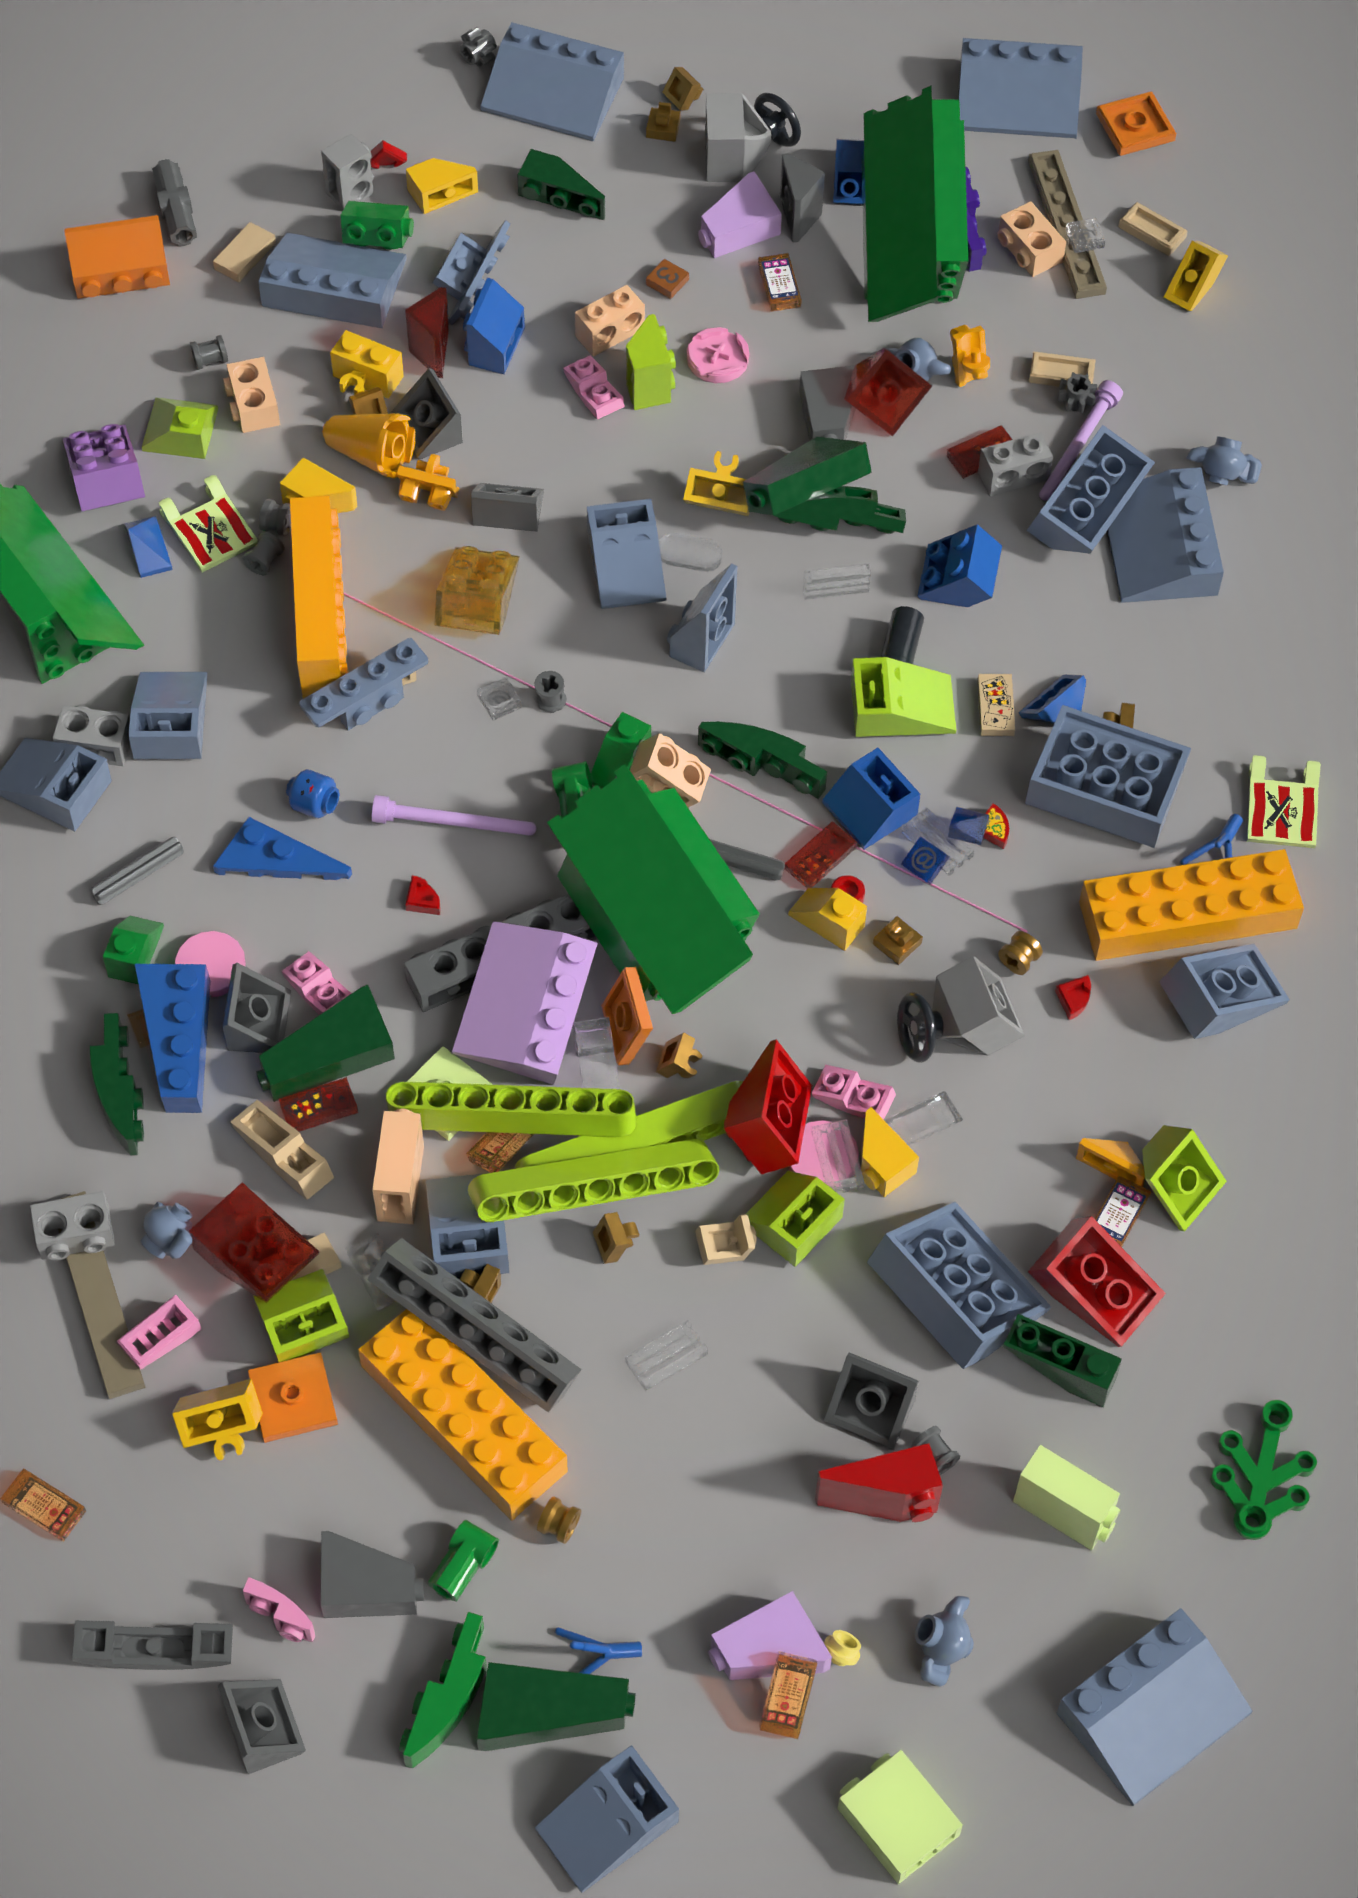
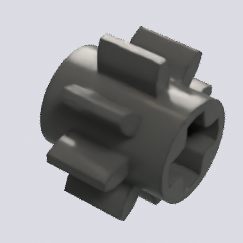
M476 27L461 36L465 43L460 45L459 49L467 63L471 65L476 63L480 67L495 58L492 51L496 49L497 44L489 31L485 29L480 31Z
M1072 372L1068 381L1061 379L1059 386L1061 391H1059L1057 400L1058 402H1064L1067 412L1072 410L1083 413L1087 405L1094 406L1097 384H1091L1088 374L1082 375Z

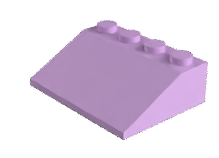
M493 921L451 1054L554 1085L597 943L564 932Z

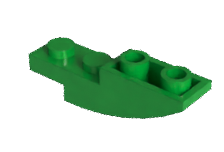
M468 1612L464 1624L457 1623L452 1638V1645L456 1646L452 1660L445 1659L440 1673L439 1682L444 1684L428 1680L425 1691H418L412 1707V1714L416 1715L412 1729L406 1728L404 1730L399 1746V1751L403 1752L406 1767L414 1768L429 1757L448 1738L470 1708L487 1670L486 1657L476 1654L484 1631L483 1616Z

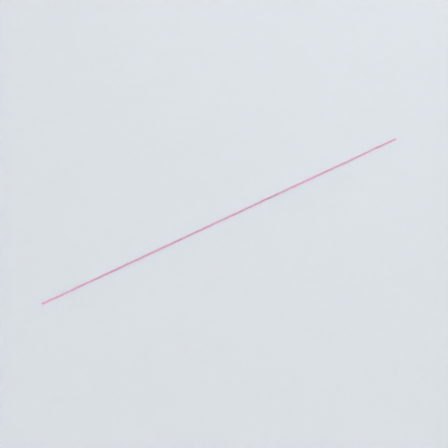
M344 593L345 596L354 599L355 601H358L359 603H362L363 605H366L367 607L372 608L373 610H376L377 612H380L385 616H388L444 645H447L448 647H451L452 649H455L456 651H459L460 653L466 656H469L470 658H473L474 660H477L478 662H481L482 664H485L486 666H489L535 689L534 686L486 662H483L482 660H479L478 658H475L474 656H471L470 654H467L466 652H463L407 623H404L403 621L389 614H386L385 612H382L381 610H378L377 608H374L373 606H370L364 603L363 601H360L359 599H356ZM566 703V705H568L569 707H572L573 709H576L577 711H580L581 713H584L585 715H588V716H590V717H592V718H594V719H596V720H598V721H600V722H602V723H604V724H606V725L612 727L611 724H609V723H607V722H605V721H603V720H601V719H599V718H597V717H595V716H593V715H591V714H589V713H587V712H585V711H583V710H581V709H578L577 707H574L573 705H570L569 703ZM709 774V776L743 793H746L747 795H750L751 797H754L755 799H758L759 801H762L763 803H766L767 805H770L771 807H774L775 809H778L779 811H782L783 813H786L787 815H790L791 817H794L799 821H802L826 834L828 833L827 831L783 809H780L779 807H776L775 805H772L771 803H768L767 801H764L763 799H760L759 797H756L755 795H752L747 791H744L712 774ZM828 833V834H830V836H832V837H834V838H836V839H838V840H840V841H842V842H844V843L847 844L846 840L844 841V840H842V839H840V838H838V837L832 835L831 833ZM848 842L850 846L1027 933V930Z

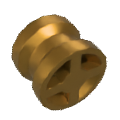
M1024 931L1015 932L1011 937V943L1009 945L1005 944L998 951L1001 962L1010 971L1018 975H1024L1030 969V963L1037 961L1043 954L1039 942Z
M553 1496L546 1504L540 1516L537 1531L542 1534L551 1533L556 1536L557 1541L566 1544L579 1522L581 1509L576 1506L569 1508L562 1504L561 1499Z

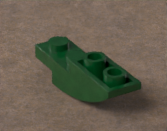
M850 486L838 487L774 515L782 522L810 524L813 529L819 531H827L828 529L837 531L840 519H843L852 526L860 527L863 524L873 526L878 531L887 534H893L894 532L903 533L906 525L905 509L879 504L877 490Z
M716 721L701 722L698 726V745L709 755H716L729 762L734 769L741 772L745 771L755 776L762 767L771 776L782 778L794 785L799 792L810 794L817 799L826 790L827 771L805 759V745L779 733L746 724Z
M119 1013L104 1014V1045L90 1046L93 1079L104 1115L111 1130L130 1156L138 1155V1142L144 1141L143 1120H138V1110L144 1109L143 1089L136 1088L133 1075H129L128 1057H123V1047H129L128 1026H122Z

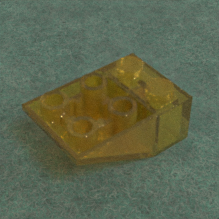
M472 546L455 547L436 589L434 626L500 635L506 620L520 556L511 555L506 551H480Z

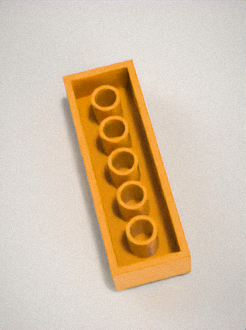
M330 495L290 498L297 663L303 699L348 673L346 663L347 644L344 630L346 628L345 611L343 608L344 588L341 575L343 574L342 556L340 555L341 534L338 509H331Z
M1285 849L1083 881L1079 899L1096 961L1293 930L1298 928L1304 910Z
M405 1309L358 1349L361 1367L511 1521L568 1472L567 1455L460 1347L408 1309Z

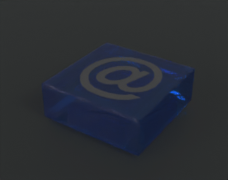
M920 836L901 865L931 885L950 856Z

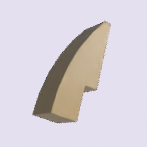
M256 1100L230 1121L232 1127L248 1145L306 1200L334 1178L327 1160L307 1145L296 1129L259 1100Z

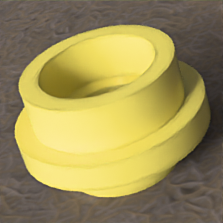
M836 1630L832 1635L825 1638L823 1643L832 1656L831 1662L839 1666L855 1665L858 1662L861 1644L852 1634L843 1630Z

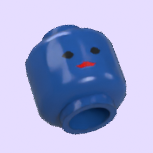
M309 769L301 771L296 777H292L286 788L291 808L294 811L317 819L332 813L338 804L340 796L339 789L336 788L333 778Z

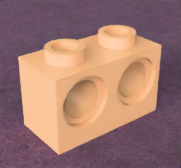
M1031 201L1000 216L997 235L1001 245L1011 251L1019 266L1025 268L1032 277L1063 263L1066 241Z
M625 285L575 312V337L594 357L636 333L645 321V304L628 285Z
M259 357L227 364L228 377L223 378L227 397L233 396L234 402L229 403L233 421H240L242 432L246 433L279 426L278 406L265 358Z
M659 733L639 743L630 771L637 781L643 779L652 793L675 788L687 807H690L700 802L711 768L703 764L695 755L689 754L680 748L672 739Z

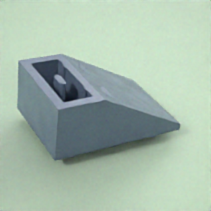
M652 499L587 506V533L601 609L666 601Z
M140 672L131 706L129 741L134 759H202L207 672Z
M25 738L0 771V797L75 832L112 781L107 759L78 745Z
M482 1174L426 1180L434 1262L457 1279L461 1278L465 1269H470L481 1275L486 1264L500 1269L501 1274L509 1273L504 1220L497 1222L481 1220L468 1195V1185L475 1177Z
M631 1745L592 1774L535 1827V1830L579 1891L583 1893L679 1822V1808Z

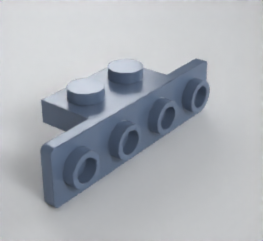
M505 220L495 232L486 249L462 233L456 238L432 282L458 300L447 320L451 325L459 317L464 319L467 312H470L473 307V302L470 299L472 295L475 296L477 289L483 288L485 280L482 279L483 274L490 273L498 260L494 256L496 250L501 252L509 240L510 236L506 232L511 223Z
M407 638L300 701V708L318 728L340 716V720L347 730L357 725H363L372 716L384 709L394 707L404 698L402 679L429 663L428 657L412 638Z

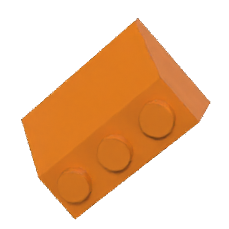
M158 215L64 229L77 299L170 285Z

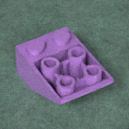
M108 424L103 426L101 430L93 432L77 431L70 434L69 437L62 438L81 511L145 497L137 459L125 424L120 426L118 424Z

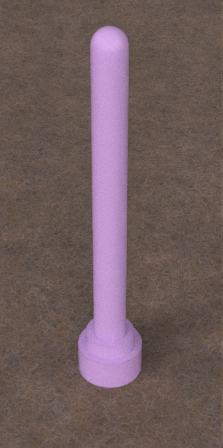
M1104 380L1098 386L1095 392V405L1039 493L1043 501H1048L1057 489L1105 411L1115 407L1120 401L1123 391L1116 383Z
M375 795L373 801L372 822L386 824L387 821H393L394 818L521 835H533L537 829L533 822L396 805V801H391L387 796Z

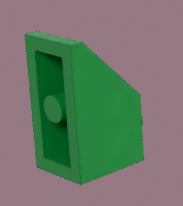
M621 712L605 735L592 768L593 786L598 785L601 789L614 780L616 776L614 771L624 764L630 770L639 743L651 738V725Z
M130 915L115 926L103 955L108 978L138 984L135 964H150L164 924Z

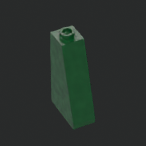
M813 438L743 481L749 512L774 516L809 499L870 474L872 471L866 442L835 438Z
M369 985L360 987L259 1056L261 1070L256 1071V1075L262 1091L269 1090L274 1102L395 1059L393 1042Z
M488 1662L477 1735L478 1751H492L622 1730L625 1727L626 1716L633 1717L636 1693L629 1692V1679Z

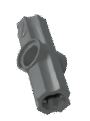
M170 159L161 160L152 168L161 217L166 221L171 243H176L179 246L190 245L191 241L197 238V233L192 217L193 210L188 188L183 184L178 163H174Z

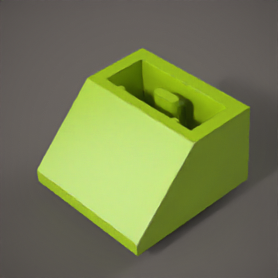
M655 314L647 316L626 345V387L634 410L671 403V389L676 388L674 374L671 370L676 368L675 356L672 349L667 350L666 330L664 325L659 326Z
M787 1171L746 1214L748 1215L750 1225L755 1228L756 1236L796 1267L843 1218L845 1199L816 1176Z
M323 1269L253 1295L278 1362L304 1356L349 1338L344 1317Z

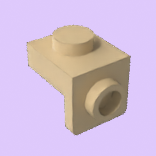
M747 1214L739 1215L734 1222L701 1225L695 1230L703 1265L744 1261L755 1249L757 1241L755 1228L750 1225Z

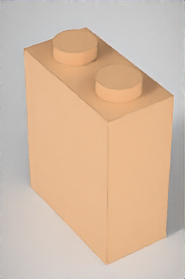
M397 1109L394 1112L384 1111L373 1183V1197L377 1221L414 1224L424 1141L420 1114L413 1113L407 1109Z

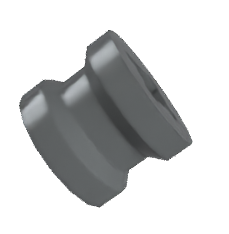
M267 498L261 507L259 529L266 532L272 529L276 530L279 535L287 536L291 529L290 504L280 505L275 500Z

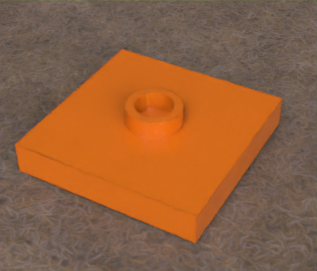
M1152 91L1097 106L1096 115L1120 156L1173 142L1176 139L1177 133Z
M625 967L601 1005L618 1065H630L653 1029L636 967Z
M321 1352L248 1370L263 1412L259 1422L264 1443L338 1425Z

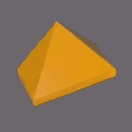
M1082 1138L1076 1155L1077 1160L1128 1187H1135L1136 1189L1134 1190L1138 1192L1141 1191L1145 1182L1144 1166L1128 1142Z

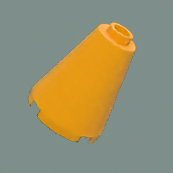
M400 413L334 415L325 422L322 430L327 446L384 477H398L399 465L402 466L404 462L410 463L415 447V429L408 424V420L411 419L409 416Z

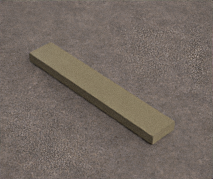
M1059 150L1029 154L1028 163L1048 221L1066 241L1063 264L1075 298L1105 295L1107 286L1093 246L1082 248L1074 243V235L1080 231H1087ZM1084 232L1078 234L1076 236V242L1079 245H1081V242L1079 241L1080 236L1088 233ZM1084 236L1081 240L1086 241L1088 237ZM1088 241L1081 246H1088L1090 242Z
M83 1191V1192H80V1193H77V1194H74V1195H71V1196H67V1197H64V1198H69V1197L84 1195V1194H86V1192ZM95 1221L87 1223L84 1228L92 1229L96 1227ZM104 1251L70 1254L67 1257L68 1265L109 1400L146 1388L140 1369L117 1343V1340L128 1332V1328Z

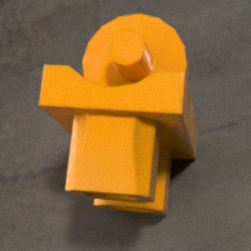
M965 324L951 329L950 338L953 345L952 366L955 372V383L962 387L971 380L987 378L990 358L986 355L985 330L980 325L970 329Z
M431 454L428 462L418 460L416 469L399 465L397 476L401 481L399 497L403 501L417 503L422 489L430 491L427 502L430 507L445 511L451 497L457 498L460 489L456 487L455 479L447 477L449 467L440 465L439 455Z

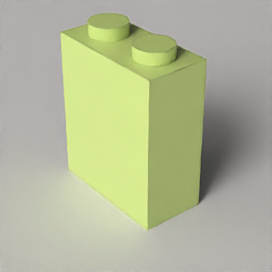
M1042 1445L1038 1447L1020 1474L1013 1500L1015 1504L1091 1551L1098 1540L1103 1543L1106 1542L1116 1525L1115 1520L1121 1511L1116 1507L1120 1495L1119 1492Z
M902 1750L892 1757L889 1753L880 1757L870 1768L873 1772L862 1781L856 1777L848 1782L840 1790L842 1796L839 1798L837 1808L897 1884H900L959 1837L963 1826Z

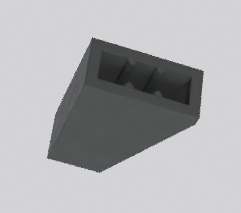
M863 365L800 371L799 393L809 441L815 437L846 440L863 388Z
M321 1531V1608L324 1618L417 1615V1601H424L423 1578L416 1577L414 1564L336 1533Z

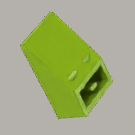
M888 657L853 658L851 690L856 737L956 733L951 675Z

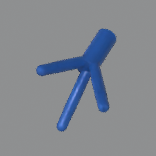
M1232 814L1218 837L1181 859L1180 864L1186 865L1212 848H1220L1222 845L1224 846L1225 858H1232L1231 841L1243 822L1242 817Z
M559 1627L555 1629L556 1635L572 1640L570 1648L602 1654L579 1673L591 1674L610 1659L642 1657L640 1641L605 1644Z

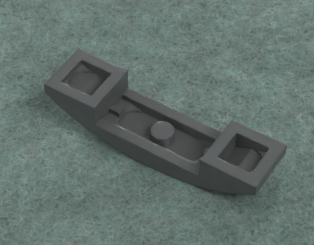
M75 1620L72 1661L97 1666L141 1670H183L231 1664L233 1624L194 1623L193 1628L115 1626V1621Z

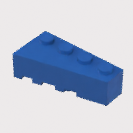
M135 964L160 1096L166 1113H202L211 985L206 964Z

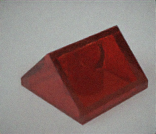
M440 287L407 308L405 314L409 352L427 369H433L438 378H443L449 337L447 288Z
M883 348L855 365L844 399L893 436L932 388V385L886 348Z

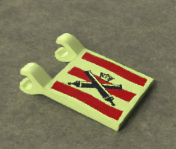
M211 475L204 479L206 484L205 491L212 500L181 516L171 498L168 497L159 502L161 508L160 515L171 526L202 573L256 546L258 543L257 537L225 493L216 475Z
M1258 755L1252 757V762L1249 766L1247 842L1306 848L1316 847L1320 762L1307 761L1303 772V783L1265 780L1266 757Z

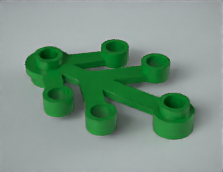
M1281 1400L1269 1401L1261 1412L1260 1421L1265 1428L1257 1466L1242 1445L1243 1439L1238 1432L1233 1430L1225 1431L1218 1443L1221 1453L1232 1457L1252 1487L1250 1499H1247L1234 1481L1235 1472L1228 1465L1221 1464L1214 1468L1210 1478L1211 1484L1216 1489L1224 1491L1236 1509L1233 1517L1236 1531L1242 1537L1249 1540H1259L1265 1537L1271 1529L1274 1518L1289 1510H1303L1310 1498L1309 1492L1305 1487L1293 1485L1288 1489L1285 1496L1265 1505L1268 1491L1298 1475L1302 1477L1310 1476L1317 1465V1459L1314 1454L1309 1451H1300L1293 1460L1272 1471L1280 1433L1287 1430L1293 1417L1291 1407ZM1269 1416H1278L1281 1419V1423H1272L1269 1420ZM1224 1440H1234L1237 1447L1230 1448L1226 1446ZM1305 1459L1309 1461L1311 1467L1302 1468L1298 1460ZM1225 1473L1229 1477V1481H1219L1216 1474ZM1291 1494H1300L1304 1501L1301 1503L1294 1502L1291 1499ZM1246 1518H1255L1259 1526H1249L1246 1523Z

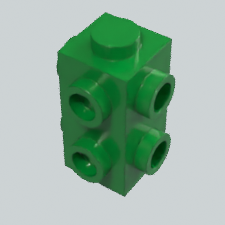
M348 201L341 213L342 242L364 247L368 245L382 246L388 250L403 248L408 237H412L414 230L413 218H409V206Z

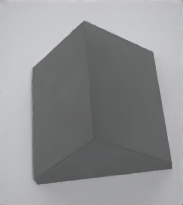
M782 154L780 199L791 239L794 243L799 242L822 215L825 172L790 154Z
M428 368L390 412L410 417L411 420H408V424L415 429L414 453L419 459L463 443L461 414L434 370Z
M479 483L472 490L471 495L473 526L537 532L544 489Z
M239 963L232 965L223 1023L228 1051L264 1053L285 1038L291 990Z
M849 1352L824 1420L894 1449L914 1405L919 1381Z
M281 1679L222 1682L218 1685L248 1775L301 1755L306 1751Z

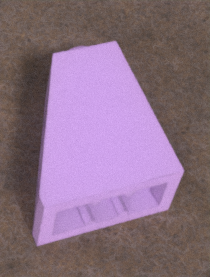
M755 171L748 173L701 216V230L698 231L699 240L704 248L709 249L714 258L781 234L782 213Z
M793 1591L711 1635V1649L708 1650L709 1657L718 1672L724 1670L729 1680L774 1677L778 1660L811 1667L810 1674L824 1673L830 1670L832 1660L831 1654ZM790 1659L802 1661L803 1663L793 1662Z

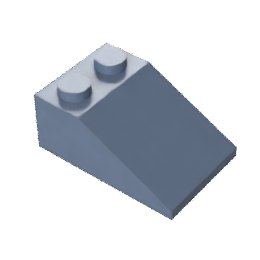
M731 563L699 591L694 601L689 600L682 613V620L678 625L674 624L671 627L667 636V642L670 643L669 657L702 672L707 670L735 625L737 565Z
M1255 943L1183 957L1159 981L1194 1039L1220 1034L1283 1006L1290 1001Z

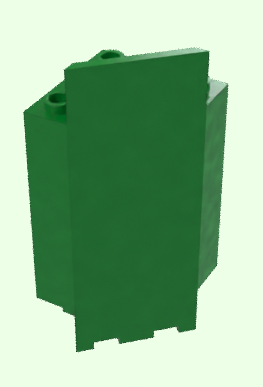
M932 85L923 88L922 95L911 99L910 96L906 95L887 103L888 109L884 111L872 109L863 113L864 151L861 164L864 297L868 299V322H879L935 301L947 303L953 299H958L967 268L968 236L964 120H960L959 100L932 99Z
M0 483V594L25 626L38 679L41 684L51 679L59 678L69 669L80 663L90 661L95 655L110 647L137 650L145 646L26 488L20 485L7 488L3 487Z
M624 764L614 771L616 774L614 780L601 789L596 785L575 801L578 806L568 815L560 816L557 814L547 822L567 853L557 877L619 973L621 974L625 967H636L645 1001L653 999L655 1001L663 1000L671 1014L682 1012L751 960L753 953L745 940L751 934L752 927L760 913L676 789L670 788L651 793L643 779L637 781L627 765Z

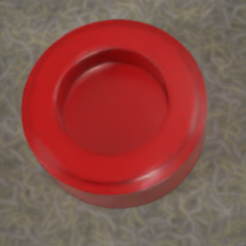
M844 875L838 877L832 883L831 888H839L860 902H864L865 886L857 877Z

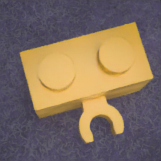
M344 331L330 352L333 377L340 379L339 385L340 392L342 393L349 386H355L354 395L379 387L382 390L383 396L389 399L404 377L402 353L400 351L350 331Z
M717 451L714 455V465L717 468L716 473L690 468L683 498L686 504L749 516L750 512L743 486V481L747 479L730 476L738 467V455H733L730 465L723 466L720 463L722 453Z
M252 1379L181 1397L172 1412L183 1448L216 1440L214 1454L218 1460L224 1459L225 1449L223 1445L226 1443L232 1444L235 1447L237 1455H242L245 1444L239 1433L256 1429L263 1414Z

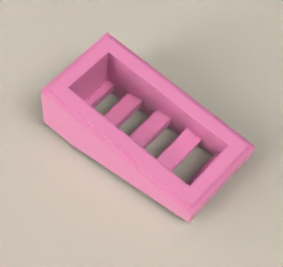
M174 1295L118 1339L117 1343L141 1370L193 1337L201 1330V1326L194 1314L177 1295ZM176 1317L182 1324L176 1327L170 1319ZM162 1324L171 1332L166 1337L157 1328ZM149 1332L159 1341L155 1346L145 1336ZM139 1340L148 1351L142 1355L132 1344L133 1342Z

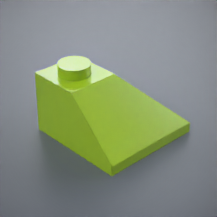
M155 397L142 443V451L205 459L218 413V405Z
M1163 1125L1142 1149L1144 1175L1146 1181L1178 1229L1185 1232L1227 1181L1193 1129Z

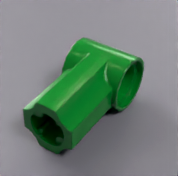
M584 761L552 768V779L555 792L559 798L561 816L568 815L578 807L575 801L593 788L589 766Z
M464 1520L450 1540L449 1551L429 1579V1586L443 1598L457 1602L479 1568L483 1569L489 1563L498 1547L499 1539L468 1520Z

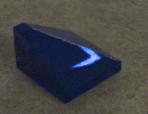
M956 807L950 822L948 837L981 845L990 815Z

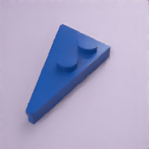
M248 817L213 865L214 873L218 875H225L226 871L248 872V875L251 877L270 875L275 878L302 879V874L323 875L324 880L349 879L352 875L350 866L251 817Z

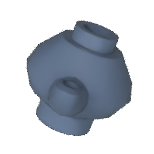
M912 338L906 341L899 349L885 348L882 351L883 359L893 361L899 376L911 386L921 385L930 380L933 375H948L951 372L950 365L937 360L935 349L922 338Z
M1217 436L1215 445L1192 448L1186 457L1190 461L1203 464L1206 474L1210 475V482L1227 486L1229 480H1234L1237 477L1244 483L1255 484L1258 481L1262 467L1259 459L1254 458L1251 454L1244 455L1240 451L1242 442Z
M156 1202L152 1210L144 1217L143 1227L146 1234L141 1239V1244L158 1258L164 1259L165 1256H170L172 1259L180 1258L192 1244L193 1234L190 1219L193 1215L179 1203H175L172 1207Z
M954 1597L946 1605L944 1611L934 1615L928 1614L923 1616L916 1626L915 1640L921 1645L925 1655L922 1659L920 1675L922 1680L935 1686L941 1687L945 1685L951 1672L950 1665L968 1657L972 1652L973 1638L971 1637L969 1626L963 1618V1614L968 1609L970 1603L968 1597Z

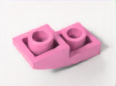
M591 355L563 368L573 389L597 420L625 407L623 396L608 382L606 370Z
M310 951L282 970L286 980L319 1015L352 994L332 977L329 967Z
M825 1065L812 1091L813 1097L821 1102L864 1119L866 1110L872 1107L883 1120L896 1095L892 1086L861 1080L857 1071Z
M248 1577L243 1594L249 1608L264 1616H270L271 1613H275L273 1616L277 1631H280L279 1634L283 1638L293 1642H301L302 1639L313 1642L315 1632L313 1624L307 1615L293 1601L276 1589Z

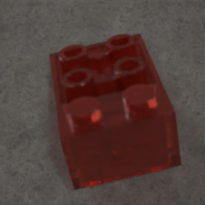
M243 1182L189 1230L192 1237L193 1250L220 1274L265 1303L320 1254L318 1249Z

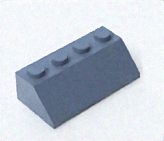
M1102 425L1026 531L1053 550L1091 554L1155 462Z

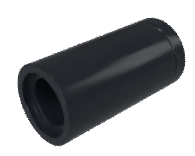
M900 606L892 611L881 657L913 664L924 623V616L920 611L908 606Z

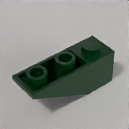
M530 149L517 174L518 196L580 213L587 217L605 219V196L560 157Z
M1020 1314L1017 1315L1003 1344L1005 1349L1067 1392L1101 1407H1104L1117 1379L1122 1358Z

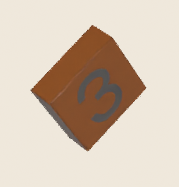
M663 259L646 277V285L672 299L689 281V272Z

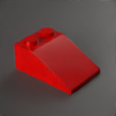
M777 1039L769 1042L730 1100L727 1116L724 1121V1129L727 1136L734 1140L744 1153L747 1161L751 1162L761 1175L799 1163L812 1091V1084Z
M1092 1216L1072 1219L1028 1270V1273L1055 1300L1118 1347L1123 1346L1166 1294Z
M930 1443L818 1471L815 1500L817 1506L899 1522L910 1519L912 1522H922L930 1519L934 1515L933 1513H937L943 1483Z

